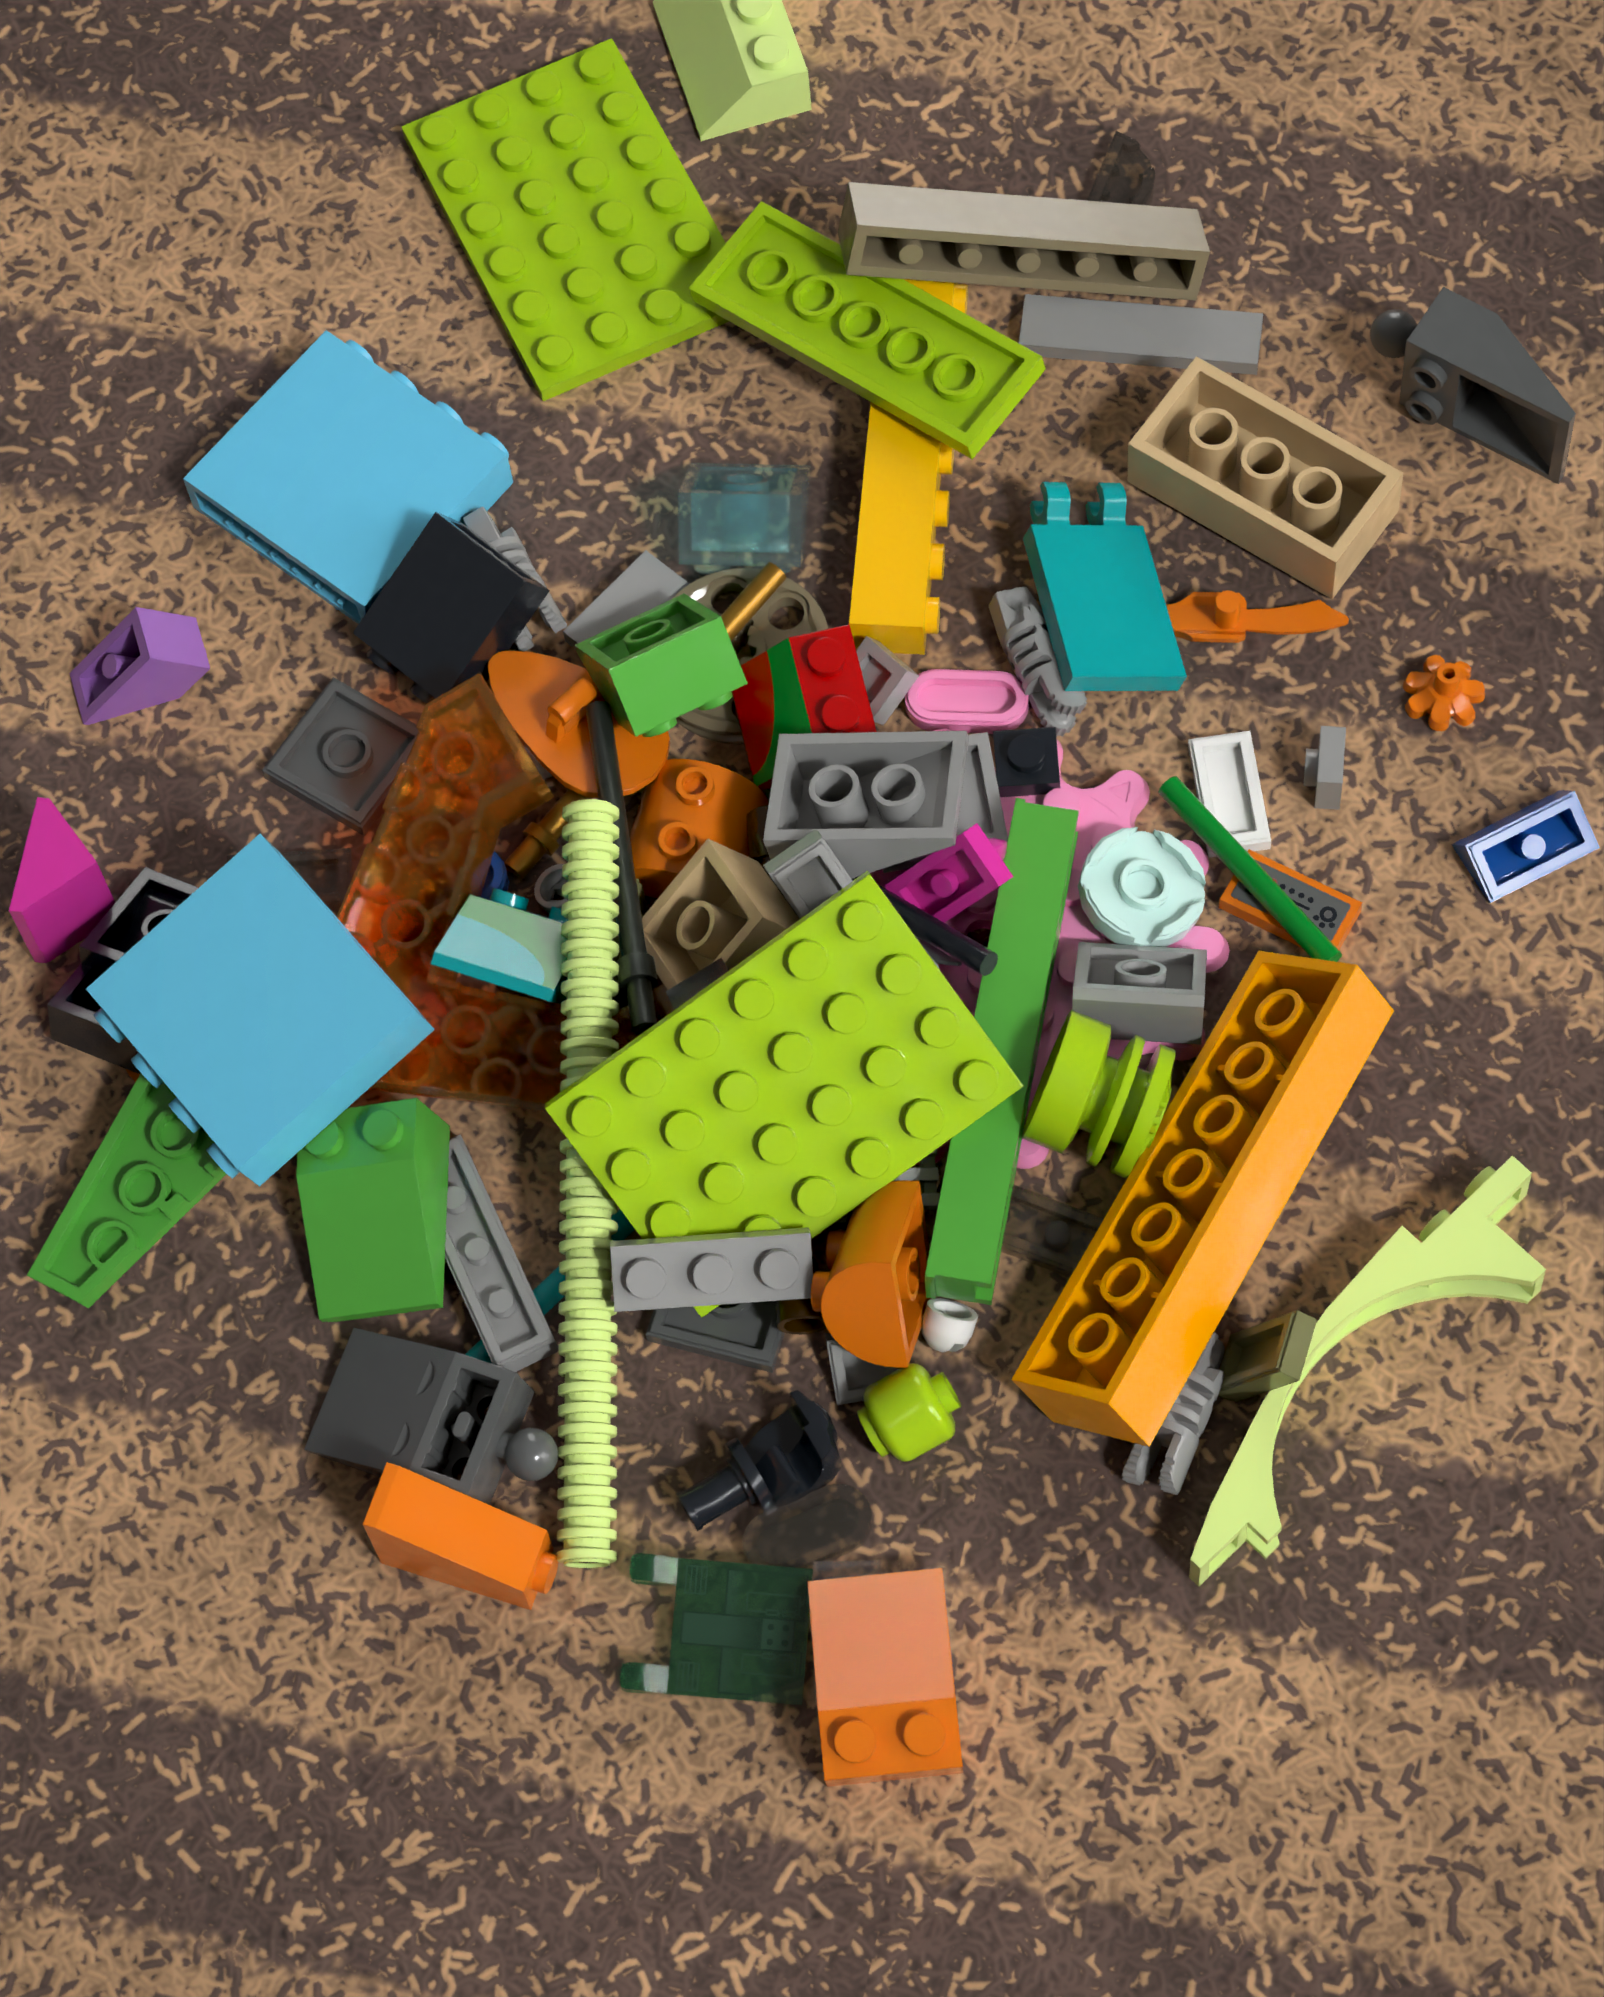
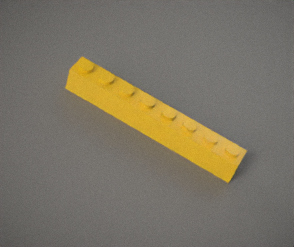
M904 279L967 314V284ZM870 402L849 624L856 650L865 637L868 636L881 642L892 653L925 655L927 634H938L940 597H930L931 581L943 580L945 544L935 543L936 527H948L950 492L940 490L941 474L952 475L954 449Z

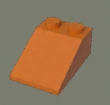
M934 1568L807 1581L823 1772L827 1787L963 1773L943 1569Z

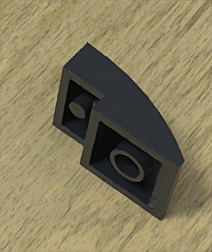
M146 867L140 872L80 944L81 964L47 1004L52 1040L135 1073H141L131 1061V1058L138 1053L137 1049L127 1037L121 1043H118L99 1024L94 1014L101 1006L86 988L199 887Z

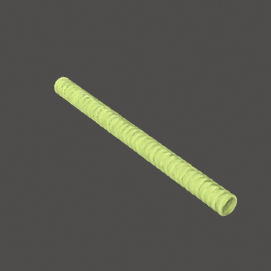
M597 799L573 801L562 808V818L568 822V824L562 827V838L568 841L567 844L562 846V857L568 861L562 865V877L568 880V882L562 885L561 895L568 899V901L562 904L561 915L567 918L568 921L562 924L561 935L568 938V940L561 945V954L567 957V960L561 964V974L567 977V980L561 983V994L567 997V1000L561 1002V1013L567 1016V1019L561 1022L560 1032L567 1036V1039L561 1042L560 1052L566 1055L567 1059L561 1061L560 1072L567 1075V1079L561 1081L560 1092L619 1050V1043L612 1039V1036L618 1034L619 1024L612 1020V1017L617 1015L619 1011V1004L612 1000V997L616 996L619 992V984L612 980L619 972V964L612 960L619 953V944L612 941L619 934V925L613 921L619 915V905L613 902V899L619 896V886L613 882V880L619 877V866L613 863L614 860L619 858V847L613 844L619 838V828L613 824V822L619 819V808L610 802ZM566 1138L560 1141V1152L566 1155V1159L560 1161L559 1171L566 1175V1179L560 1181L559 1192L566 1195V1199L560 1201L559 1212L566 1215V1219L559 1223V1232L566 1235V1240L559 1243V1253L565 1255V1260L559 1263V1273L565 1275V1281L559 1283V1293L565 1296V1301L559 1303L558 1313L565 1316V1321L559 1323L558 1333L565 1336V1342L559 1344L558 1354L565 1357V1362L559 1364L558 1375L565 1377V1383L558 1386V1395L564 1398V1404L558 1406V1416L564 1418V1425L558 1427V1437L564 1439V1445L558 1447V1458L564 1460V1466L558 1468L557 1478L564 1480V1487L558 1488L557 1499L564 1501V1508L558 1509L557 1520L564 1522V1529L557 1531V1541L563 1543V1550L557 1552V1561L563 1563V1566L600 1568L610 1566V1563H614L617 1560V1552L610 1550V1543L617 1539V1531L610 1529V1522L615 1521L617 1518V1510L610 1508V1501L617 1498V1489L610 1487V1480L617 1477V1468L610 1466V1460L617 1456V1448L610 1445V1439L617 1436V1427L611 1425V1418L617 1416V1406L611 1404V1398L617 1395V1385L611 1383V1377L617 1375V1365L611 1363V1357L617 1355V1344L611 1342V1336L617 1334V1324L611 1322V1316L616 1315L617 1312H614V1302L611 1301L613 1283L611 1281L610 1241H613L611 1240V1235L616 1234L618 1231V1223L611 1220V1215L617 1213L618 1206ZM578 1562H598V1563H578Z

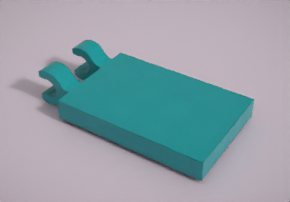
M1042 482L1040 488L1044 501L1031 502L1030 514L1034 524H1031L1023 537V542L1064 691H1178L1187 675L1143 525H1126L1127 499L1124 486L1121 483H1098L1096 489L1100 502H1087L1086 516L1090 525H1070L1071 498L1067 484L1065 482Z

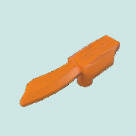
M1230 590L1222 592H1193L1179 602L1166 604L1175 637L1192 642L1239 643L1245 640L1246 631L1276 635L1306 634L1346 626L1349 623L1348 616L1331 608L1322 600L1278 608L1246 609L1247 602L1240 593Z

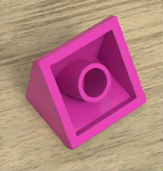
M37 797L9 912L34 962L47 964L85 939L115 904V901L98 863L52 801L49 798Z

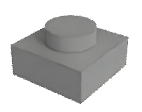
M866 636L856 652L874 722L884 726L919 675L881 642Z
M1321 726L1319 748H1306L1303 786L1316 787L1314 808L1340 810L1346 727Z

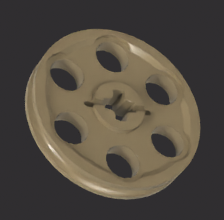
M734 568L711 573L690 583L673 598L685 593L721 616L722 613L714 609L716 599L728 591L741 593L761 569ZM786 578L731 643L735 653L738 654L742 647H746L748 642L752 658L788 637L829 628L820 606L810 593L801 585ZM793 606L803 611L802 621L792 629H777L770 623L772 615L782 607ZM742 657L739 663L742 665L752 658ZM733 697L719 707L710 710H698L696 708L676 718L681 726L700 737L720 743L744 744L738 718L734 715L735 705Z

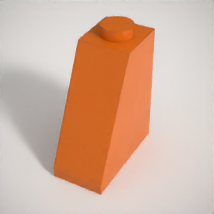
M386 1462L363 1522L367 1535L382 1564L529 1610L532 1609L537 1592L543 1594L549 1592L554 1582L559 1562L557 1561V1555L552 1554L554 1548L546 1529L401 1466Z

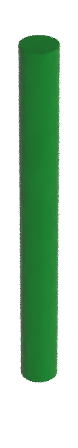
M1173 776L1165 781L1159 788L1158 794L1311 958L1338 962L1342 953L1186 785L1177 776Z

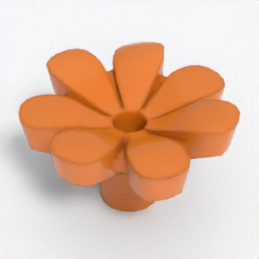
M1432 655L1423 664L1424 672H1410L1403 682V689L1409 694H1414L1405 704V710L1409 717L1418 719L1429 713L1428 725L1435 731L1447 730L1450 717H1453L1462 726H1468L1475 720L1476 715L1472 704L1483 702L1485 699V688L1483 682L1468 680L1471 677V667L1467 663L1458 661L1455 664L1445 663V660L1440 655Z

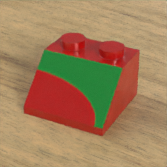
M850 624L788 637L742 664L741 668L748 684L731 691L753 783L761 790L769 789L772 785L779 734L877 732Z

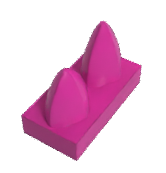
M976 823L956 837L954 846L933 852L884 886L887 890L945 923L1013 877L1003 862L1006 855L1007 842L1002 839L987 838L978 823Z

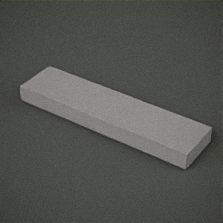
M1025 294L1019 344L1047 358L1187 369L1197 356L1223 372L1257 375L1263 313Z
M461 1134L453 1137L449 1141L445 1259L492 1364L517 1372L557 1353L558 1345Z

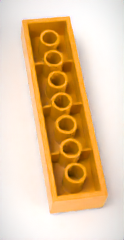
M1266 951L1257 952L1167 1108L1150 1147L1146 1148L1137 1160L1011 1379L1051 1421L1150 1447L1394 1012L1393 1008L1358 965Z

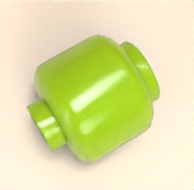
M911 1363L908 1368H900L869 1385L864 1391L865 1407L858 1410L857 1413L868 1438L881 1457L891 1453L897 1460L908 1462L945 1443L954 1436L955 1421L951 1412L960 1408L961 1403L943 1372L931 1377L924 1367Z

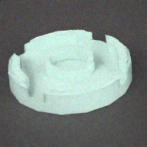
M1138 827L1122 828L1101 838L1087 855L1078 883L1082 909L1094 928L1114 943L1122 945L1167 947L1183 939L1198 921L1205 903L1204 886L1206 881L1204 871L1191 849L1171 834L1155 829L1153 833L1137 831Z

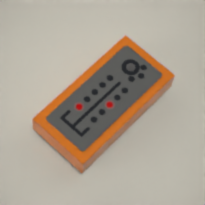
M1248 849L1247 852L1336 948L1340 950L1361 913L1362 902ZM1233 875L1219 899V908L1299 946Z

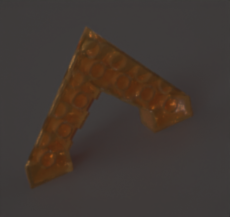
M478 673L425 705L416 726L419 732L406 763L401 762L382 807L385 813L372 843H367L336 917L435 1029L368 1090L546 1111L545 1103L560 1093V1083L567 1079V1075L560 1072L561 1061L567 1059V1056L560 1052L561 1042L567 1039V1036L560 1032L561 1022L567 1019V1016L561 1013V1008L548 1006L543 1001L500 991L493 993L463 986L460 982L456 981L457 972L431 964L434 951L469 895L481 897L500 829L554 798V795L481 673ZM664 984L652 990L657 1022L674 1011ZM627 1005L621 1008L617 1015L612 1017V1020L619 1024L618 1034L612 1036V1039L619 1043V1050L638 1037V1035L632 1032L629 1007Z

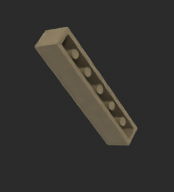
M848 182L838 228L846 275L1197 300L1210 254L1198 209Z

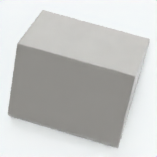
M1079 942L1073 984L1072 1010L1110 1024L1111 1039L1131 1040L1136 1034L1145 1038V1041L1201 1045L1207 950Z

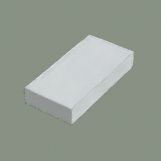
M1243 731L1188 739L1189 756L1199 801L1246 851L1248 849L1252 851L1271 849V837L1251 732ZM1206 845L1208 858L1217 857Z

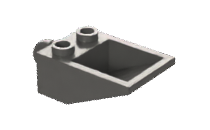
M1443 287L1418 325L1409 313L1399 309L1384 311L1376 317L1370 329L1371 343L1376 351L1385 357L1399 358L1405 356L1399 404L1405 406L1408 413L1414 419L1428 425L1438 423L1557 484L1560 483L1565 475L1576 413L1497 313Z
M353 1328L304 1449L307 1452L380 1478L386 1462L392 1463L488 1505L492 1501L506 1464L512 1474L519 1479L538 1481L547 1477L554 1470L558 1461V1448L550 1434L539 1428L520 1430L535 1391L517 1372L455 1351ZM490 1404L485 1419L483 1420L484 1409ZM466 1464L462 1477L459 1481L458 1472L460 1468Z

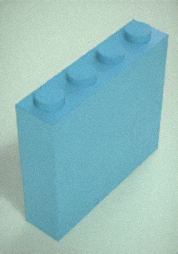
M327 330L183 478L195 509L357 624L365 616L435 512L455 519L466 526L463 517L480 507H484L487 511L513 484L508 461L509 453L497 438L486 432H483L481 435L477 434L464 425L461 417L449 405L441 401L436 402V404L432 403L419 394L415 385L405 375L395 370L388 373L374 363L370 354L361 345L352 340L344 343Z
M261 833L86 988L101 1006L94 1014L99 1024L118 1043H121L127 1037L138 1051L131 1058L135 1067L154 1087L158 1088L164 1082L176 1096L168 1104L176 1116L193 1133L202 1127L214 1141L206 1149L211 1158L232 1179L241 1172L259 1187L435 1030L285 857Z

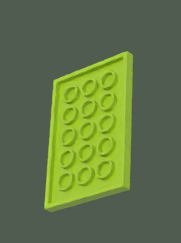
M612 38L401 126L406 143L542 401H546L729 322L696 303L689 291L690 285L726 242Z
M867 870L546 1102L545 1109L642 1239L809 1227L812 1239L1024 1086ZM719 1305L694 1306V1309L702 1318Z

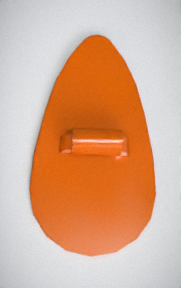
M501 651L493 655L488 662L491 690L501 714L513 732L539 764L564 787L584 797L598 798L586 706L595 701L605 700L586 668L557 657L527 651ZM612 714L623 795L626 796L639 791L653 782L668 758L671 744L668 731L652 737H643L642 734L635 737L619 725Z

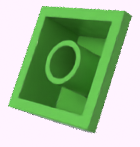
M685 593L574 645L579 658L603 699L610 704L611 712L616 721L635 737L641 734L643 737L662 734L677 724V717L696 708L698 710H710L719 707L732 698L731 691L748 684L721 616Z

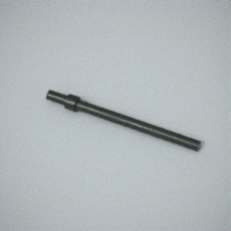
M595 701L586 706V716L598 799L610 802L619 808V819L613 822L619 828V838L613 842V844L619 847V858L613 861V863L619 866V877L613 880L619 886V896L613 899V902L619 905V915L616 917V923L619 925L618 937L621 958L616 962L619 964L617 976L619 989L627 994L632 1032L639 1036L657 1023L652 990L657 986L658 981L654 958L647 954L611 707L605 701Z

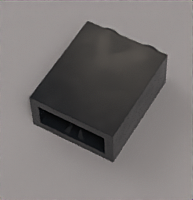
M435 512L353 634L370 646L366 656L373 663L392 675H396L400 670L412 679L414 683L410 691L420 700L437 710H440L444 704L465 710L474 701L489 679L488 662L491 657L498 652L508 651L550 590L463 523Z

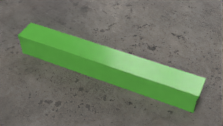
M1020 798L1015 800L1004 863L1013 877L999 886L987 947L998 955V962L990 974L982 975L974 1018L1024 1087L950 1140L925 1271L926 1298L936 1299V1296L992 1305L1022 1143V1132L1027 1116L1078 840L1076 827L1079 810L1027 803L1025 799Z

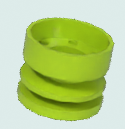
M1071 1010L1064 1021L1043 1071L1024 1125L1022 1139L1062 1154L1073 1140L1078 1129L1090 1133L1086 1163L1096 1167L1109 1141L1115 1142L1117 1146L1111 1164V1173L1127 1178L1139 1157L1146 1148L1150 1147L1164 1116L1172 1091L1171 1072L1176 1052L1175 1049L1159 1044L1146 1070L1139 1068L1138 1065L1142 1056L1145 1038L1135 1034L1119 1059L1107 1055L1111 1040V1025Z

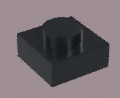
M1056 727L993 731L995 769L1000 797L1044 795L1052 789L1060 788Z

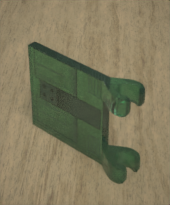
M637 1553L632 1556L629 1570L631 1582L637 1585L676 1586L669 1666L636 1662L624 1663L620 1671V1686L623 1691L628 1693L675 1695L802 1706L810 1615L807 1581H812L813 1569L685 1559Z

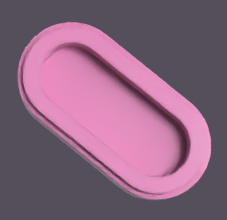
M931 669L919 673V677L905 695V708L909 719L917 727L926 731L947 728L952 731H967V733L988 732V734H993V731L1014 730L1024 722L1029 710V697L1025 695L1021 687L1022 681H1018L1015 675L1003 671Z

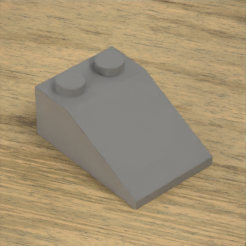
M967 731L779 734L763 838L770 860L816 828L851 879L859 877L867 870L871 873L954 846L956 843L969 741Z

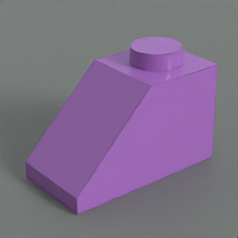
M135 607L69 674L82 722L84 725H90L181 698L210 670V665L196 617Z

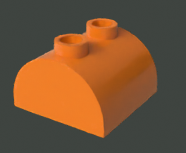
M692 759L666 760L655 780L645 786L629 834L635 876L642 884L645 896L659 898L707 839L749 857L746 816L755 808L769 805L764 792L742 775L712 763Z
M891 1181L855 1207L846 1230L830 1231L828 1234L826 1262L831 1272H815L811 1284L812 1308L815 1312L822 1313L825 1326L832 1337L854 1356L869 1363L885 1367L908 1368L922 1327V1319L927 1301L931 1299L926 1298L925 1271L930 1247L919 1181Z

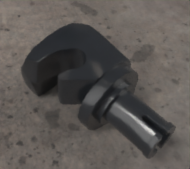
M795 1390L790 1392L792 1402L790 1408L760 1429L745 1448L737 1437L727 1442L725 1447L730 1455L726 1458L728 1465L690 1488L676 1493L697 1531L703 1529L704 1525L747 1500L752 1505L757 1503L761 1510L766 1513L774 1507L780 1508L790 1505L831 1482L840 1471L842 1464L836 1445L838 1440L837 1432L829 1413L818 1402L811 1401L801 1391Z

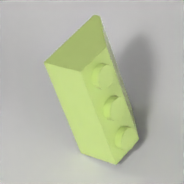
M782 0L653 1L658 22L701 141L812 110L808 70Z

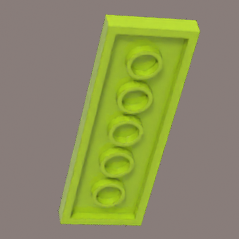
M762 201L689 287L692 298L696 303L972 460L1046 370L1041 355L904 279L846 275L840 244Z

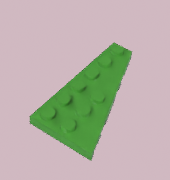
M140 1073L27 1276L88 1309L226 1175L206 1151L214 1141L201 1127L193 1133L171 1110L168 1104L176 1096L164 1082L156 1088Z

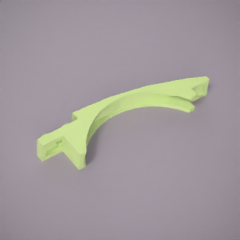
M1511 1156L1497 1171L1491 1166L1483 1169L1466 1188L1464 1196L1468 1198L1452 1214L1444 1209L1428 1222L1419 1235L1422 1243L1406 1228L1401 1226L1326 1308L1315 1325L1300 1381L1269 1391L1211 1503L1190 1559L1189 1578L1198 1587L1245 1541L1264 1559L1279 1547L1278 1534L1281 1532L1282 1526L1274 1497L1272 1476L1275 1440L1283 1416L1296 1390L1309 1371L1332 1347L1367 1322L1390 1311L1415 1303L1440 1298L1472 1296L1499 1298L1528 1304L1541 1291L1546 1269L1496 1225L1527 1195L1532 1172L1515 1157Z

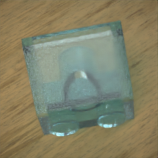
M691 463L678 492L679 564L694 565L695 571L707 574L731 569V566H755L756 569H762L768 562L778 566L785 574L791 571V567H801L806 549L811 465Z

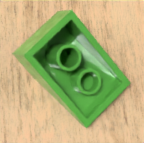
M418 1098L347 1108L297 1153L296 1178L319 1320L322 1322H340L443 1308L450 1125Z

